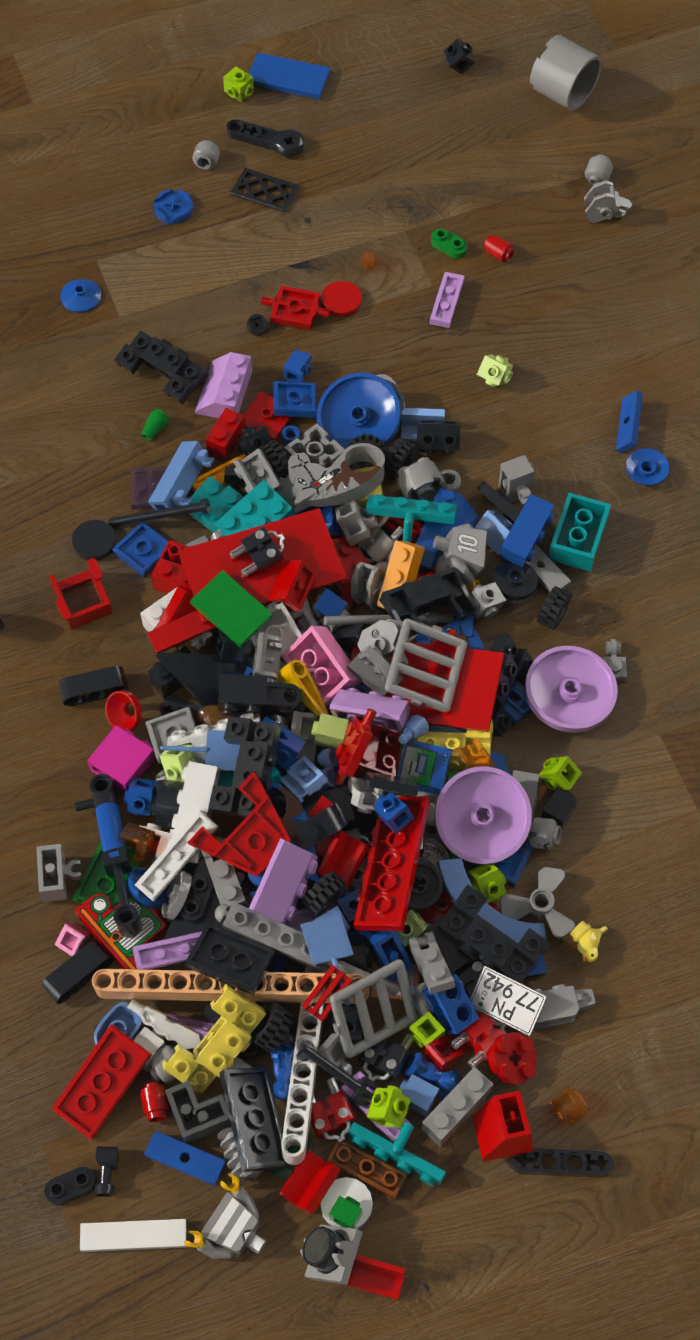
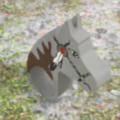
M354 444L347 447L329 468H325L317 463H311L305 454L297 453L292 455L288 460L289 478L295 485L292 487V498L295 500L296 506L295 513L310 506L324 507L348 503L370 494L384 479L385 457L383 452L372 444ZM356 462H369L375 465L376 468L371 471L357 473L351 471L349 466Z

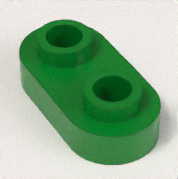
M442 228L432 232L431 244L434 248L454 259L466 256L468 245L464 239Z

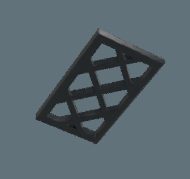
M245 168L230 194L286 212L299 189V185ZM248 174L256 177V179L246 181L245 177ZM263 181L273 182L275 185L265 187ZM259 183L262 189L252 192L249 186ZM246 187L248 193L243 194L237 191L240 188ZM282 187L291 188L292 191L284 194ZM278 189L281 195L271 198L268 192ZM264 193L267 199L262 200L254 196ZM282 199L285 202L283 206L273 203Z

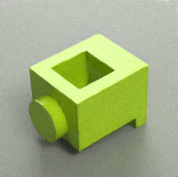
M429 1011L409 1027L414 1034L412 1037L421 1048L445 1036V1029Z

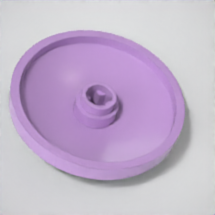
M559 646L540 654L531 664L524 685L527 703L536 717L556 730L572 733L588 731L602 724L611 714L618 693L616 678L609 665L597 654L576 646Z
M481 766L459 772L443 786L436 800L434 821L441 841L454 855L471 863L490 864L508 858L522 846L531 827L532 810L526 791L513 776L497 768Z

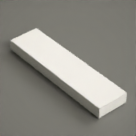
M201 810L195 814L135 884L152 901L159 897L199 850L187 843L202 826L211 834L219 827Z
M186 1219L80 1223L81 1252L187 1248L184 1244V1241H187Z

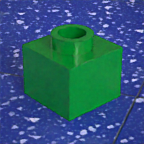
M339 1195L329 1213V1220L341 1227L355 1228L362 1216V1208L359 1207L360 1203L350 1196L343 1198Z

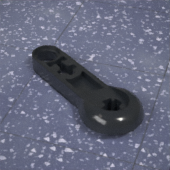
M237 119L230 120L226 126L227 135L230 138L274 150L282 156H297L303 152L306 146L304 136L296 130L277 131ZM233 127L240 128V130L236 132L231 131L230 129Z

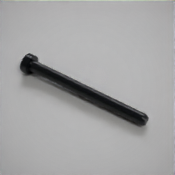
M208 498L200 500V503L110 518L108 523L110 526H119L201 511L203 514H209L211 506Z

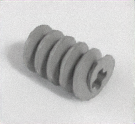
M232 1127L218 1133V1139L223 1140L220 1146L223 1150H226L224 1157L229 1160L227 1166L233 1170L231 1174L239 1179V1185L256 1179L263 1171L242 1173Z

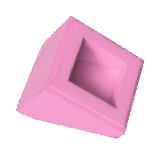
M74 922L66 923L55 946L73 956L83 948L91 933Z

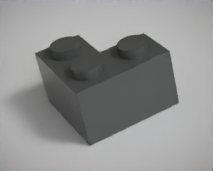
M189 1081L165 1090L184 1143H193L231 1127L227 1105L222 1094L198 1104Z

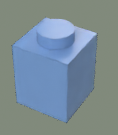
M413 1074L409 1081L404 1079L400 1086L402 1094L411 1099L408 1108L427 1117L438 1097L439 1088Z

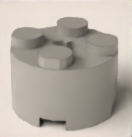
M422 457L416 463L409 467L404 466L397 472L399 476L397 478V485L406 499L433 502L440 488L447 489V484L438 467L428 457Z

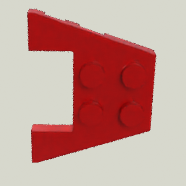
M346 536L332 541L347 580L332 585L341 595L340 598L349 604L346 610L348 611L354 602L351 599V578L355 567L360 562L371 564L355 545L350 546Z
M252 772L238 789L256 805L254 810L223 843L214 837L204 826L187 843L258 877L269 865L280 838L289 843L292 839L259 777L255 772Z

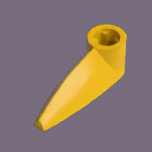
M294 659L278 670V682L294 684L299 687L302 693L301 702L319 717L321 713L329 715L319 690L302 661Z

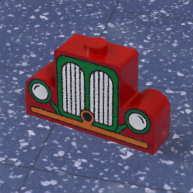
M95 894L76 908L77 918L111 954L113 960L121 969L137 970L132 947L160 941L167 933L166 924L159 917L161 915L160 911L142 905L131 895L129 896L130 905L136 908L143 924L141 932L132 938H126L120 934L113 919V914L120 904L112 909L111 902L107 896ZM132 919L126 920L124 923H128Z

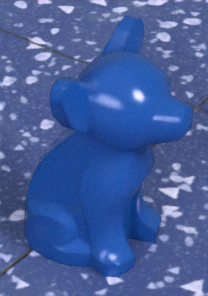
M280 1044L279 1047L276 1046V1050L271 1052V1059L274 1060V1075L277 1080L272 1085L274 1096L279 1100L288 1099L289 1078L295 1049L294 1046L289 1044Z
M421 1052L414 1053L403 1070L404 1076L408 1075L411 1077L413 1074L425 1081L436 1083L439 1088L438 1095L442 1101L456 1087L457 1079L460 1077L458 1071L442 1072L436 1064L424 1058Z

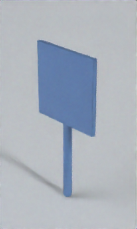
M207 730L206 747L161 746L160 748L167 751L206 752V765L219 767L221 771H235L240 745L228 744L224 740L225 731Z
M341 914L301 924L313 965L332 961L333 966L340 970L336 959L354 955ZM341 979L340 982H339V986H340V987H341V986L343 985V983H344V982H343V979ZM349 998L345 999V1000H344L345 1004H346L347 1006H349V1005H350V1000H349Z

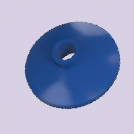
M73 280L62 289L60 295L61 302L69 311L76 313L88 312L99 304L101 290L91 280Z
M649 448L639 449L628 457L626 472L634 482L644 486H654L663 482L668 476L669 463L666 457L659 451Z

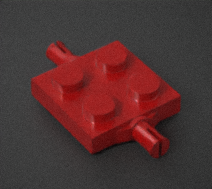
M280 286L279 292L274 299L264 296L261 298V305L273 308L270 316L271 323L311 330L317 315L327 318L330 316V309L319 307L321 294L318 292Z
M368 708L364 718L355 716L353 722H349L345 731L346 737L343 743L338 745L335 752L336 759L340 765L334 779L335 783L343 785L346 776H354L373 736L371 724L377 714L375 710Z

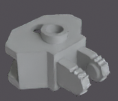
M606 180L594 184L584 197L587 221L592 223L605 219L611 220L612 217L623 218L626 210H630L633 205L629 199L619 196V192L614 189L613 182Z
M360 562L356 565L351 578V599L355 604L360 605L362 602H366L372 610H376L379 607L377 602L388 563L379 562L372 566Z
M395 619L379 620L363 630L357 644L360 651L369 645L381 651L383 658L391 664V655H394L403 621ZM404 653L401 663L407 665L408 660Z

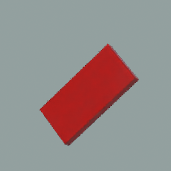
M111 1024L51 1110L90 1140H93L153 1054L115 1025Z

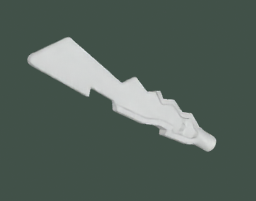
M132 999L127 1007L137 1013L145 1025L152 1026L157 1034L166 1036L167 1040L177 1041L185 1049H195L202 1041L200 1040L199 1033L181 1023L171 1021L166 1018L167 1014L151 1006H144ZM236 1056L231 1069L252 1068V1066Z

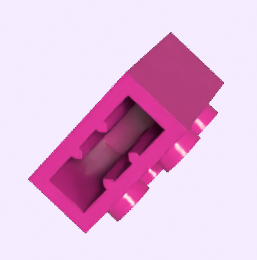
M115 726L87 762L92 772L97 775L106 774L110 776L114 786L126 792L133 779L141 778L156 758L153 746L148 741H140L127 728L121 729Z

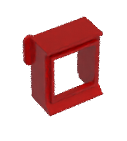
M94 558L87 561L89 569L87 571L56 582L54 575L49 576L52 588L58 599L56 601L62 618L68 621L71 630L113 614L111 603L100 581L103 574ZM92 580L102 603L71 614L61 592Z

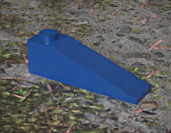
M440 488L433 502H447L457 505L454 525L425 521L416 542L417 545L425 547L419 568L429 571L436 565L439 557L444 554V551L433 549L435 537L446 538L453 527L466 523L475 528L479 519V515L461 494L444 488Z

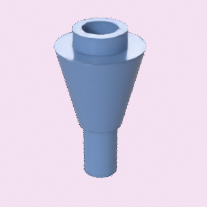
M420 715L409 717L403 734L398 738L399 742L406 744L411 739L426 735L429 730L426 719Z

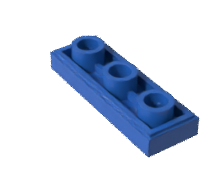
M638 390L622 398L616 451L619 453L633 449L638 444L643 394Z
M157 1131L154 1132L144 1153V1156L214 1187H216L226 1164V1161ZM184 1156H189L190 1160L188 1162H181Z

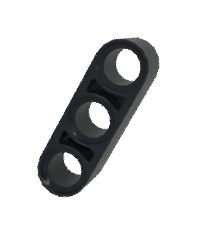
M112 666L65 677L59 681L63 704L70 707L106 699L113 692L128 691L125 671L121 666Z
M97 939L93 940L48 975L41 986L56 1004H62L89 983L95 972L106 969L112 963L113 957Z

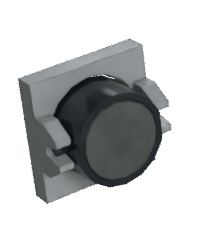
M320 1225V1227L312 1230L307 1238H304L303 1241L305 1243L303 1249L300 1250L304 1261L308 1264L304 1277L310 1280L347 1285L363 1232L355 1228Z

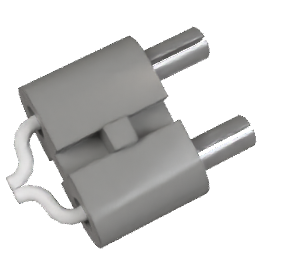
M381 516L378 519L379 525L369 530L371 537L357 543V548L359 550L360 548L364 549L372 558V560L366 558L369 563L375 561L377 563L384 562L388 554L393 550L395 541L403 534L404 529L400 526L391 536L381 528L390 517Z

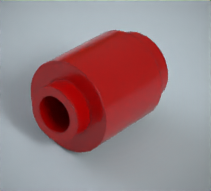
M498 235L488 236L483 248L486 250V253L503 263L509 261L514 255V245Z
M159 1082L147 1083L144 1085V1089L140 1091L144 1116L147 1117L150 1123L160 1122L168 1118L169 1105L165 1092L166 1089L164 1085H159Z

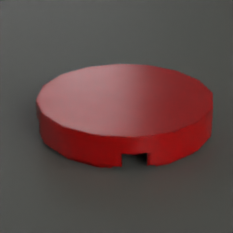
M337 281L325 287L322 291L321 302L323 308L330 309V315L334 317L345 315V317H348L360 309L362 294L355 284L348 281Z

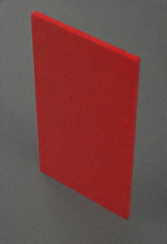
M320 508L178 550V555L193 597L223 570L262 605L273 603L267 600L284 561L303 559L317 571L309 591L347 580ZM263 526L267 532L274 531L278 535L282 534L285 538L283 540L284 549L281 552L284 559L262 573L256 570L244 577L241 570L254 562L247 551L235 559L231 557L230 552L242 545L240 540ZM270 534L273 542L280 549L279 541L281 538H276L273 534ZM200 613L203 624L211 622Z
M410 642L454 659L457 647ZM353 646L351 662L361 652L358 646ZM466 648L450 711L444 713L422 704L416 706L411 704V700L406 699L410 705L409 717L420 715L426 719L428 725L489 732L505 654L502 652ZM404 651L408 660L407 665L440 678L449 679L451 668ZM400 673L403 679L398 684L399 686L443 701L446 689ZM387 692L383 697L392 698L396 694Z

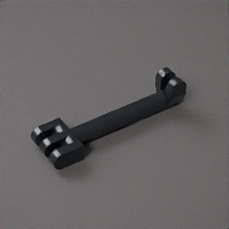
M303 1043L301 1046L302 1050L297 1053L296 1057L301 1061H308L310 1059L354 1091L350 1099L366 1109L369 1103L361 1098L362 1095L371 1100L374 1094L366 1088L369 1087L375 1091L379 1085L367 1076L362 1077L360 1082L315 1051L308 1043Z

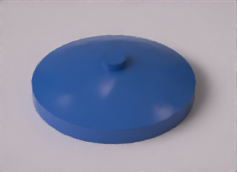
M353 373L336 380L324 392L317 408V424L328 433V441L335 440L344 449L349 446L352 439L364 433L366 435L373 434L374 437L380 438L385 447L397 433L402 416L400 400L392 386L383 378L370 373Z

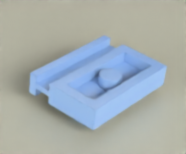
M305 756L294 763L285 776L282 777L280 775L281 783L301 803L304 801L302 798L308 794L310 796L321 789L323 784L328 781L325 775Z

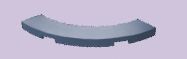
M462 858L438 860L436 862L443 877V886L453 902L457 900L467 884L473 887L467 877ZM486 902L477 914L517 943H519L529 928L546 939L544 923H527L514 920L499 913Z

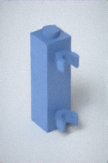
M198 441L181 442L148 501L155 510L189 505L192 499L186 498L202 467H209L214 461L213 457H208V451L203 448L201 443Z

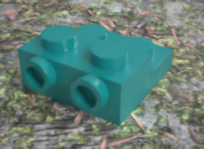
M209 476L190 497L192 499L190 504L200 503L201 499L208 498L211 512L203 514L201 511L189 513V515L214 533L218 531L214 524L244 497L229 485L224 487Z

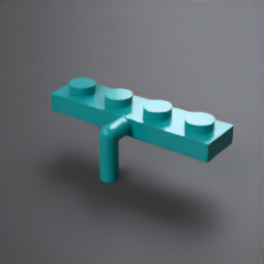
M369 494L366 505V514L405 519L403 541L408 542L412 541L413 520L454 525L457 505L447 502L437 503L427 500L406 499L404 497L395 498L380 494Z
M353 1122L349 1130V1138L352 1139L351 1142L362 1149L368 1147L375 1151L374 1155L383 1161L392 1160L397 1163V1168L408 1174L411 1171L421 1176L420 1180L433 1187L436 1184L440 1187L445 1178V1171L403 1149L414 1129L411 1124L405 1122L395 1142L392 1143Z

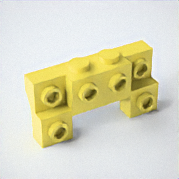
M491 720L489 732L467 730V733L428 731L426 735L411 740L453 749L448 770H466L481 766L490 767L493 722ZM401 743L399 748V756L397 763L398 765H400V760L404 747V744Z
M227 984L224 985V992L217 1001L213 1000L210 1003L211 1008L220 1014L221 1017L194 1049V1055L177 1044L174 1055L169 1061L165 1059L162 1063L165 1071L182 1083L189 1081L191 1086L201 1093L206 1090L216 1076L220 1078L219 1072L223 1069L232 1068L236 1056L240 1052H244L250 1045V1039L252 1038L250 1034L266 1015L265 1010L261 1006L247 999Z

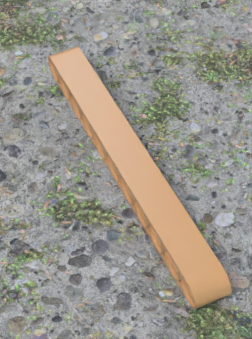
M101 969L95 972L92 977L94 990L103 999L217 1001L223 994V987L225 985L196 971ZM266 972L260 983L263 987L256 991L254 996L239 989L234 990L253 1002L304 1003L326 973ZM335 973L327 982V984L319 993V995L316 997V999L313 1001V1003H317V1001L326 991L327 986H329L336 977ZM345 974L353 980L352 984L365 977L361 974ZM104 980H109V981H111V983H110V985H109L108 987H106V988H100V987H99V984H100L102 981H104ZM128 981L136 982V985L132 988L124 987ZM152 982H161V986L159 988H149V985ZM178 982L187 983L183 989L174 988ZM204 982L212 984L208 990H202L199 987ZM281 983L288 985L287 990L282 992L276 990L275 987ZM304 984H311L314 987L310 992H304L300 989ZM369 987L363 990L365 1001L369 996ZM336 992L331 993L324 1003H329L330 996ZM349 997L350 1004H355L354 997Z

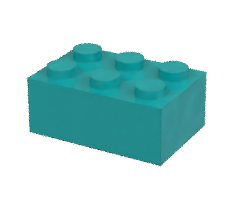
M263 480L214 525L224 537L296 514L293 508Z
M568 493L550 546L549 558L554 562L591 572L608 521L611 504Z

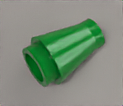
M155 409L154 412L151 411L140 433L141 436L151 441L153 437L168 425V420L170 419L168 415L160 409Z

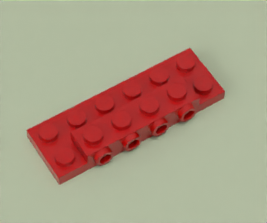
M397 796L408 806L414 816V819L397 834L379 816L377 817L376 826L372 829L371 848L367 851V866L362 874V889L357 897L358 907L353 925L356 930L404 931L430 805L428 796Z

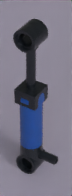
M98 774L89 783L93 798L76 802L74 807L77 812L95 808L103 851L101 852L103 865L108 877H115L120 906L113 914V919L120 934L123 937L132 938L141 932L143 924L136 908L130 905L124 874L131 873L132 867L126 848L117 801V791L110 776ZM132 919L130 922L124 923L126 920Z

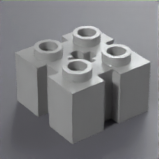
M318 424L304 432L303 440L300 441L296 438L284 447L287 458L294 454L302 453L308 456L311 463H317L325 468H329L345 450L335 440L329 442L328 433Z

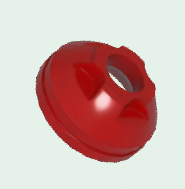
M113 692L106 701V716L113 728L118 726L121 729L127 728L132 731L140 724L142 706L131 692ZM130 703L134 706V715L129 712L128 707Z

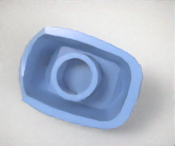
M120 1002L116 1004L104 1016L94 1032L95 1045H97L111 1024L115 1025L132 1039L135 1038L142 1024V1019L137 1013L127 1008L129 1003Z

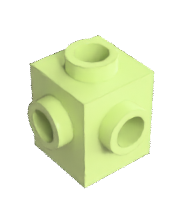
M485 355L477 375L486 379L485 383L490 386L505 385L512 377L513 372L511 370L513 365L508 363V359L501 355Z
M185 744L178 745V746L192 747V745H185ZM165 750L160 755L167 780L185 782V780H182L184 767L188 766L189 761L197 763L195 754L192 751Z

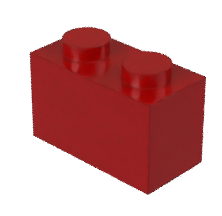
M228 408L224 409L205 439L206 448L210 456L225 462L228 460L237 442H239L237 435L241 434L242 429L246 427L245 415Z

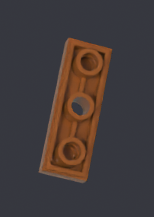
M337 1140L327 1159V1162L334 1163L342 1172L395 1200L407 1178V1174L343 1140L341 1142ZM364 1165H370L372 1169L366 1172L362 1169V1167Z

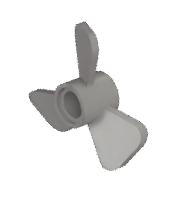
M550 867L540 869L538 872V889L533 891L530 899L512 894L503 895L500 903L502 914L518 921L529 914L537 920L546 919L555 937L563 938L575 928L574 922L553 909V892L564 880L565 872L561 869ZM543 901L547 904V906L541 908L538 907L535 904V902Z

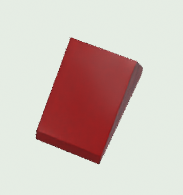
M445 1035L427 1044L425 1047V1058L436 1064L442 1072H446L468 1054L470 1049L465 1043L459 1048L454 1049L451 1046V1042L458 1035Z

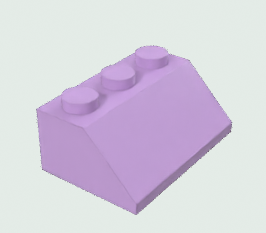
M230 352L211 362L208 371L209 376L205 380L195 414L219 418L225 408L239 413L252 374L251 356Z
M355 688L339 689L330 704L329 709L332 715L348 719V724L353 722L355 716L364 718L368 708L373 709L377 712L372 722L373 725L399 734H403L410 713L409 702L404 697L396 695L392 696V698L383 697L378 692L360 693Z
M280 838L249 909L284 925H287L289 921L292 922L297 913L296 904L299 898L302 899L307 891L308 885L306 882L308 877L315 873L318 866L317 856Z

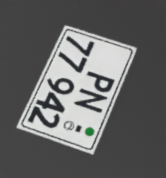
M484 966L470 1000L477 1010L530 1036L546 996Z

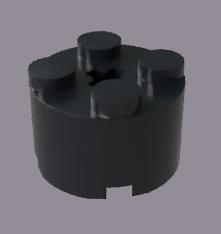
M158 780L156 785L157 799L152 802L151 814L156 816V824L158 826L172 828L173 816L178 814L180 804H177L179 790H183L184 782Z
M418 859L414 879L424 880L425 884H423L422 891H419L418 888H412L408 908L424 910L433 906L439 900L443 891V877L440 870L433 863Z

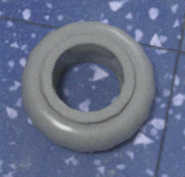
M451 469L440 471L444 479L454 481L452 484H447V490L456 492L461 486L460 475Z

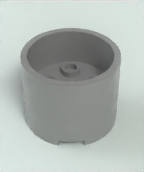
M556 35L546 43L547 49L543 52L541 58L537 57L531 71L530 84L533 85L535 91L573 111L579 108L593 91L601 72L602 59L600 56L566 37Z

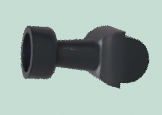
M97 1146L95 1157L100 1166V1183L95 1184L94 1195L112 1197L115 1196V1185L111 1184L112 1171L118 1169L119 1148Z

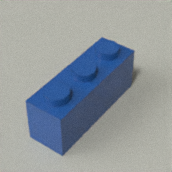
M530 493L501 547L499 556L522 568L526 561L531 562L536 552L533 549L535 544L542 542L546 533L543 529L546 525L550 526L555 517V514L552 513L554 505Z

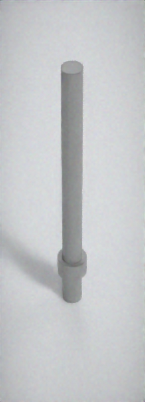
M430 612L417 617L421 623L426 625L451 623L454 619L451 614H437V612ZM390 615L324 616V625L374 624L379 620L391 619Z

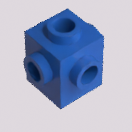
M141 778L133 779L124 797V803L128 804V813H134L138 817L151 815L152 802L157 799L156 785L158 781Z
M350 888L344 891L339 896L340 899L337 900V906L349 926L354 923L357 909H351L349 903L352 901L358 903L359 889L352 891Z

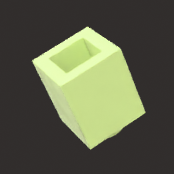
M321 713L319 722L314 721L311 735H315L314 745L334 748L336 750L338 745L344 741L349 720Z

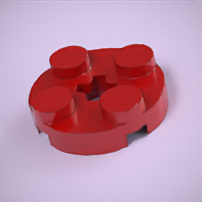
M516 1032L498 1036L495 1044L491 1045L488 1055L489 1066L493 1074H497L502 1079L500 1081L508 1085L521 1084L534 1077L536 1074V1053L532 1039ZM513 1053L516 1057L515 1064L513 1061H509V1056H512Z

